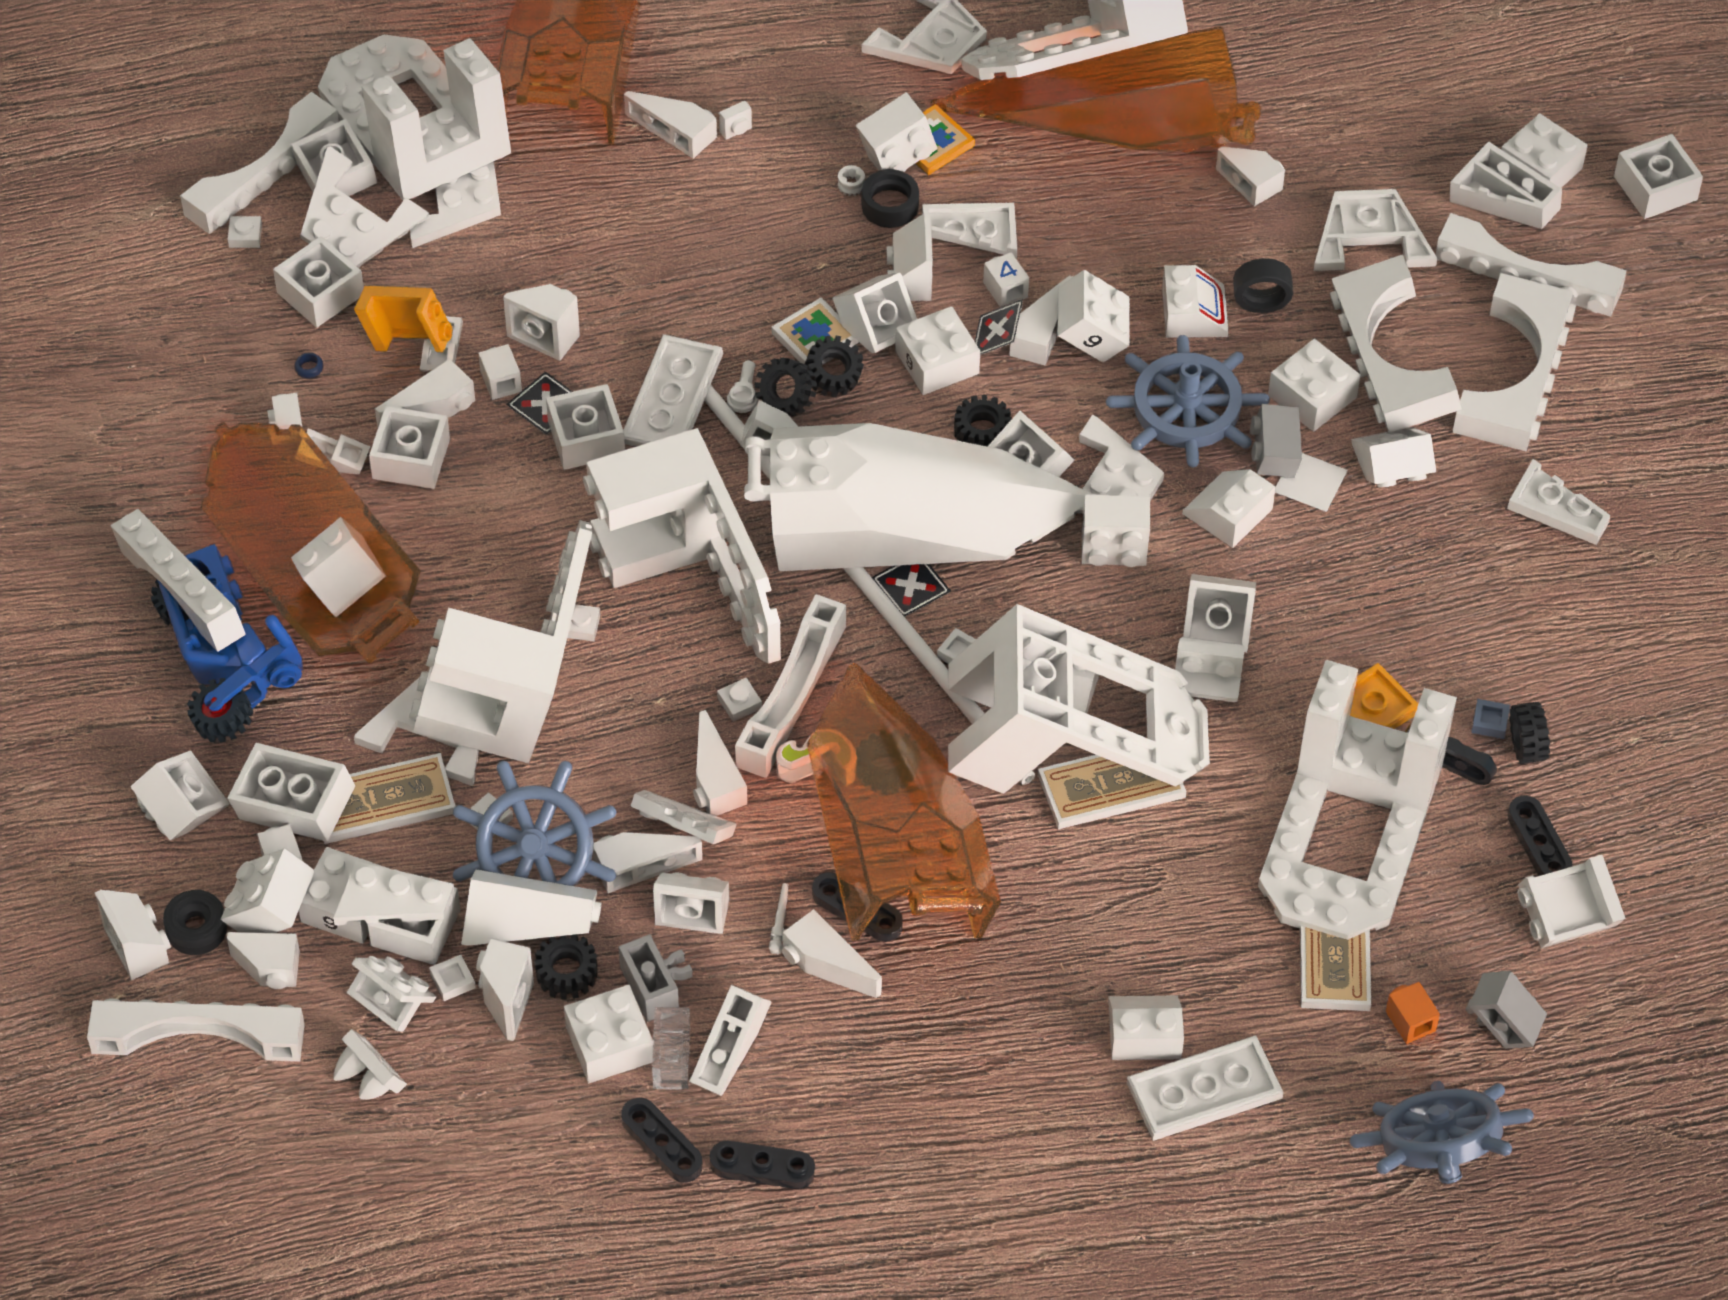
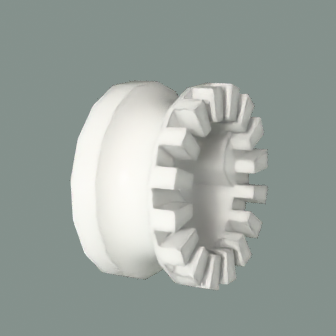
M854 165L845 166L840 169L838 173V189H840V192H843L844 195L848 194V196H851V194L855 196L856 193H861L865 181L864 171ZM852 177L854 179L855 177L856 182H847V178L850 179Z

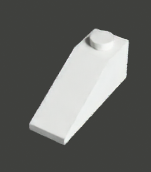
M627 91L624 94L626 116L691 158L696 157L717 138L716 117L709 110L702 109L692 102Z
M1073 276L1065 278L1020 313L1015 341L1010 344V356L1046 365L1058 336V287Z
M448 359L376 407L377 428L379 427L385 406L446 415L450 418L459 411L466 410L475 401L473 380Z
M704 710L699 712L696 768L697 788L693 790V794L699 808L705 807L707 813L718 816L747 805V785L708 713Z
M623 832L614 836L602 837L593 844V861L607 866L616 872L614 881L607 882L602 880L607 893L702 860V841L696 836Z
M814 909L782 932V953L792 965L797 964L805 973L875 998L881 995L882 976Z
M731 985L689 1082L722 1096L755 1040L771 1005V1001Z

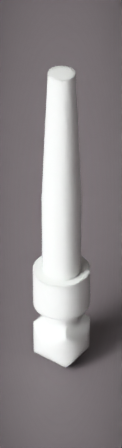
M787 883L782 884L775 925L771 930V941L769 943L771 954H781L783 948L782 932L785 931L783 927L788 894Z

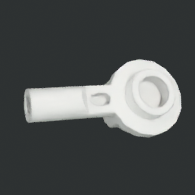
M749 360L743 362L740 382L735 383V386L731 388L727 396L728 406L733 411L739 413L752 411L758 403V398L755 395L756 391L752 384L755 363Z

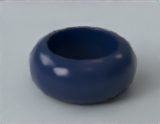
M311 352L301 354L294 363L296 373L306 379L317 377L324 367L321 357ZM306 362H315L317 364L312 369H303L301 367Z

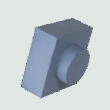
M1477 699L1471 733L1504 739L1510 705Z

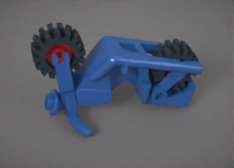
M215 544L185 555L231 602L241 621L243 613L238 599L243 598L236 579L231 581L230 575L235 573L228 555L222 557ZM156 579L155 584L157 587H152L151 589L153 594L151 601L164 623L168 626L169 624L172 625L182 657L197 682L201 684L199 686L201 692L197 693L194 691L191 695L194 701H188L190 709L187 710L188 716L202 738H208L213 743H215L217 738L220 743H225L227 736L234 740L237 738L235 732L239 731L243 734L246 731L243 724L250 725L251 719L249 716H253L252 709L265 699L267 694L266 688L271 684L275 687L290 688L297 683L302 676V656L291 636L275 615L267 616L265 623L279 644L267 650L248 623H243L242 626L246 635L217 652L200 634L172 594ZM251 682V688L244 692L243 688Z

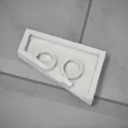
M1014 203L922 204V214L931 213L932 238L1003 255L1012 252L1015 258H1017Z
M1532 459L1511 496L1507 509L1597 545L1609 523L1610 515L1582 494L1572 493L1563 486L1564 481L1556 475L1553 477L1549 476L1541 470L1542 465Z
M647 790L635 793L631 803V807L640 810V815L649 819H659L676 829L685 831L711 844H716L732 837L736 827V823Z
M355 861L333 917L334 925H346L347 921L366 920V923H379V919L400 918L402 922L444 920L455 892L454 884Z

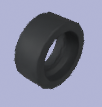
M887 169L871 174L864 181L861 190L863 214L870 222L880 227H901L911 222L917 215L919 208V188L917 182L912 176L900 170ZM893 190L906 195L908 200L899 206L887 207L876 203L872 198L879 192Z
M1268 258L1255 259L1242 264L1235 271L1233 277L1234 296L1236 303L1242 309L1254 313L1274 312L1284 308L1293 297L1291 270L1281 261ZM1261 282L1278 284L1275 287L1263 290L1249 287Z

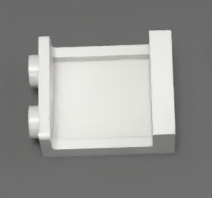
M1603 855L1589 858L1585 863L1535 878L1533 875L1526 877L1518 884L1520 904L1523 908H1527L1531 919L1529 922L1531 935L1534 940L1539 941L1541 948L1615 927L1626 919Z

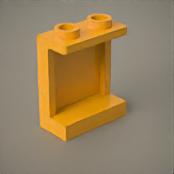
M364 286L354 308L375 351L387 352L393 337L430 339L435 351L443 352L447 342L452 337V326L448 322L441 303L437 300L432 288Z

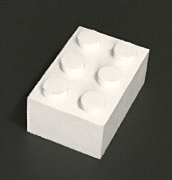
M255 743L227 799L240 820L268 827H281L290 824L295 834L328 842L355 788V784L344 764Z

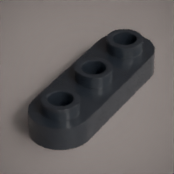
M1411 724L1408 725L1404 732L1409 733ZM1448 737L1442 767L1479 785L1489 784L1497 772V767L1492 757L1462 744L1456 738Z
M1527 795L1518 796L1513 799L1508 810V820L1538 876L1552 873L1553 871L1549 870L1550 868L1559 871L1572 867V860L1541 803L1536 798ZM1520 815H1526V816H1528L1529 818H1528V819H1524V818H1521ZM1539 841L1542 842L1544 845L1539 846L1536 845L1534 842Z
M825 872L814 879L812 896L819 906L879 941L888 942L900 936L903 929V917L895 907L837 873ZM825 892H833L834 895H832V896H827V895H825L824 893H825ZM855 908H860L863 911L856 913L852 910ZM889 925L891 928L884 929L880 926Z
M633 1098L627 1101L621 1111L622 1125L625 1130L674 1180L686 1183L697 1179L703 1168L700 1151L650 1100ZM637 1117H642L645 1119L643 1122L640 1123L634 1121V1119ZM661 1140L668 1142L665 1146H659L656 1143ZM682 1164H688L691 1166L689 1169L686 1170L679 1168V1166Z
M725 1140L714 1145L710 1152V1167L721 1178L802 1189L809 1186L815 1177L814 1160L810 1155L802 1151ZM730 1153L733 1155V1157L730 1159H725L722 1157V1155ZM759 1159L768 1160L766 1164H759L756 1161ZM794 1164H801L803 1167L799 1170L793 1169L791 1166Z

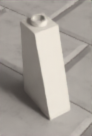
M475 870L470 881L461 944L469 946L488 944L490 939L507 942L589 933L592 923L599 922L602 903L596 902L597 890Z

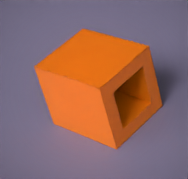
M1419 981L1409 986H1398L1389 994L1385 1012L1406 1044L1437 1030L1440 1013Z

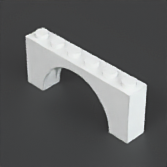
M1403 254L1332 278L1334 291L1329 293L1334 309H1341L1342 311L1338 318L1343 332L1349 331L1351 336L1347 337V341L1352 355L1357 353L1359 355V359L1355 360L1361 378L1365 376L1368 378V381L1364 382L1370 400L1376 399L1377 401L1373 408L1378 423L1385 422L1388 432L1392 433L1461 410L1458 391L1448 367L1430 371L1407 370L1386 362L1372 348L1374 333L1382 319L1394 307L1416 296L1412 276Z
M1500 273L1489 316L1499 318L1511 324L1524 334L1535 351L1537 366L1523 381L1503 390L1491 392L1463 390L1460 400L1462 409L1456 412L1453 433L1527 452L1530 439L1536 441L1541 422L1536 421L1537 415L1543 417L1546 410L1548 398L1543 397L1544 392L1551 393L1555 375L1550 374L1551 369L1558 370L1562 351L1557 350L1558 346H1565L1569 328L1564 327L1565 323H1572L1576 305L1571 304L1573 291Z

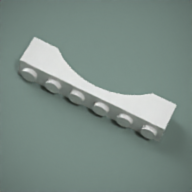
M310 92L290 108L288 122L283 134L265 155L237 171L220 176L202 178L180 195L184 216L208 234L223 226L230 216L246 208L255 197L263 191H267L275 181L284 174L289 173L297 165L291 146L292 143L339 122L337 109L313 92Z
M1450 213L1438 238L1436 249L1437 260L1471 270L1477 274L1499 279L1500 273L1571 290L1573 291L1571 304L1611 317L1621 295L1627 272L1599 261L1586 264L1559 265L1526 258L1501 245L1484 229L1480 222Z
M139 509L125 515L122 519L110 525L124 556L137 569L142 568L148 571L164 585L184 609L200 634L217 652L246 635L237 611L231 602Z
M817 594L813 598L802 619L793 648L775 687L760 710L748 720L735 745L737 768L767 778L776 761L778 748L786 742L846 628L845 604Z
M109 998L104 1001H92L87 1038L92 1054L128 1055L139 1047L161 1038L179 1034L200 1033L221 1036L237 1041L255 1051L265 1060L300 1061L305 1024L302 1008L286 1004L269 1007L253 1003L241 1006L225 1005L220 1002H211L209 1004H191L186 1001L156 1003L152 1000L128 1002Z

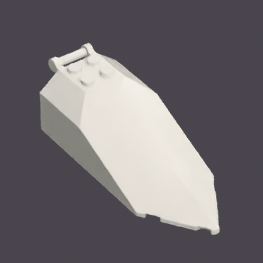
M873 423L773 428L770 440H763L760 437H749L745 440V452L748 454V484L744 487V497L749 501H771L772 534L779 571L1006 560L1015 555V549L1030 540L1034 543L1075 518V512L1084 507L1085 494H1092L1001 449ZM762 455H770V485L761 484Z

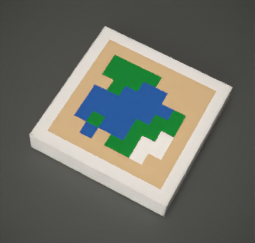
M822 298L817 299L772 326L773 336L803 364L812 345H815L816 341L820 338L824 341L825 336L831 335L832 341H834L836 335L841 336L840 342L842 343L849 339L851 340L850 347L859 343L842 326L839 315ZM828 357L822 361V365L833 358Z

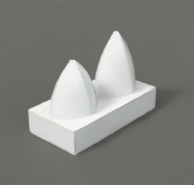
M351 1029L342 1038L347 1047L337 1061L333 1077L335 1081L351 1078L368 1068L360 1084V1099H374L383 1095L389 1089L398 1094L407 1085L364 1036Z

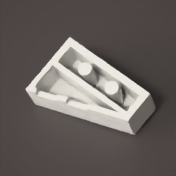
M1489 141L1450 182V202L1542 229L1561 209L1562 188Z

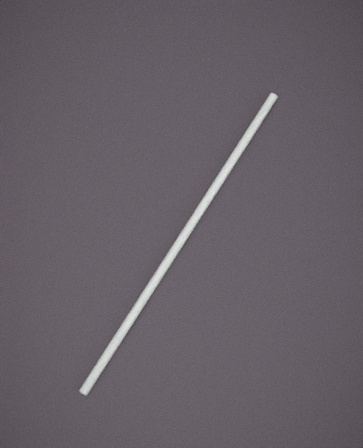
M710 385L704 400L705 403L745 450V445L741 443L745 425L713 386ZM762 455L761 470L770 480V457ZM863 567L843 568L967 719L973 724L985 713L975 701L948 690V669L867 571ZM1031 771L1020 780V783L1022 785L1029 784L1035 778V773Z

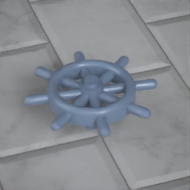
M1180 335L1177 338V353L1163 356L1151 364L1146 363L1134 353H1128L1125 356L1126 364L1140 373L1135 385L1134 395L1109 396L1106 399V405L1109 408H1134L1136 417L1144 429L1131 442V447L1134 450H1141L1155 438L1164 444L1185 448L1187 465L1194 468L1199 464L1198 448L1212 445L1225 437H1228L1243 449L1249 448L1252 444L1251 439L1235 427L1240 417L1241 406L1268 404L1270 397L1266 393H1242L1240 383L1232 372L1244 359L1241 352H1234L1221 363L1206 355L1190 353L1188 337ZM1179 374L1180 380L1175 384L1167 377ZM1216 384L1225 393L1206 394ZM1156 385L1169 395H1148V393ZM1228 406L1221 416L1208 408ZM1152 407H1170L1160 417L1152 409ZM1199 416L1208 424L1196 427V417ZM1179 417L1183 419L1184 427L1171 423Z
M501 761L497 764V771L506 793L498 797L487 808L484 815L462 805H458L453 809L454 817L478 827L476 835L478 860L454 870L453 878L458 882L471 878L475 870L504 874L499 866L519 857L521 859L514 874L517 877L528 878L535 862L542 881L576 886L585 873L607 882H612L616 878V872L613 869L591 860L594 844L591 827L614 818L616 809L608 805L585 814L580 805L563 792L572 771V764L568 761H563L559 764L550 787L540 785L519 787L510 764L506 761ZM525 800H544L535 825ZM510 807L514 810L521 830L499 821L501 816ZM559 807L571 821L548 830L555 810ZM493 834L517 844L493 853ZM576 834L577 836L576 853L554 845L555 842ZM548 857L571 866L568 872L558 881Z
M1434 1081L1431 1084V1091L1409 1097L1395 1106L1380 1101L1374 1103L1372 1107L1373 1112L1378 1116L1384 1117L1380 1130L1354 1134L1350 1138V1145L1354 1148H1363L1383 1144L1384 1152L1387 1156L1376 1165V1169L1380 1174H1387L1400 1164L1413 1168H1438L1440 1182L1447 1184L1455 1183L1462 1178L1459 1164L1474 1160L1489 1151L1503 1156L1510 1155L1512 1145L1501 1140L1503 1126L1528 1123L1532 1121L1534 1114L1528 1108L1500 1112L1495 1101L1504 1095L1505 1088L1499 1083L1480 1093L1468 1089H1445L1441 1081Z

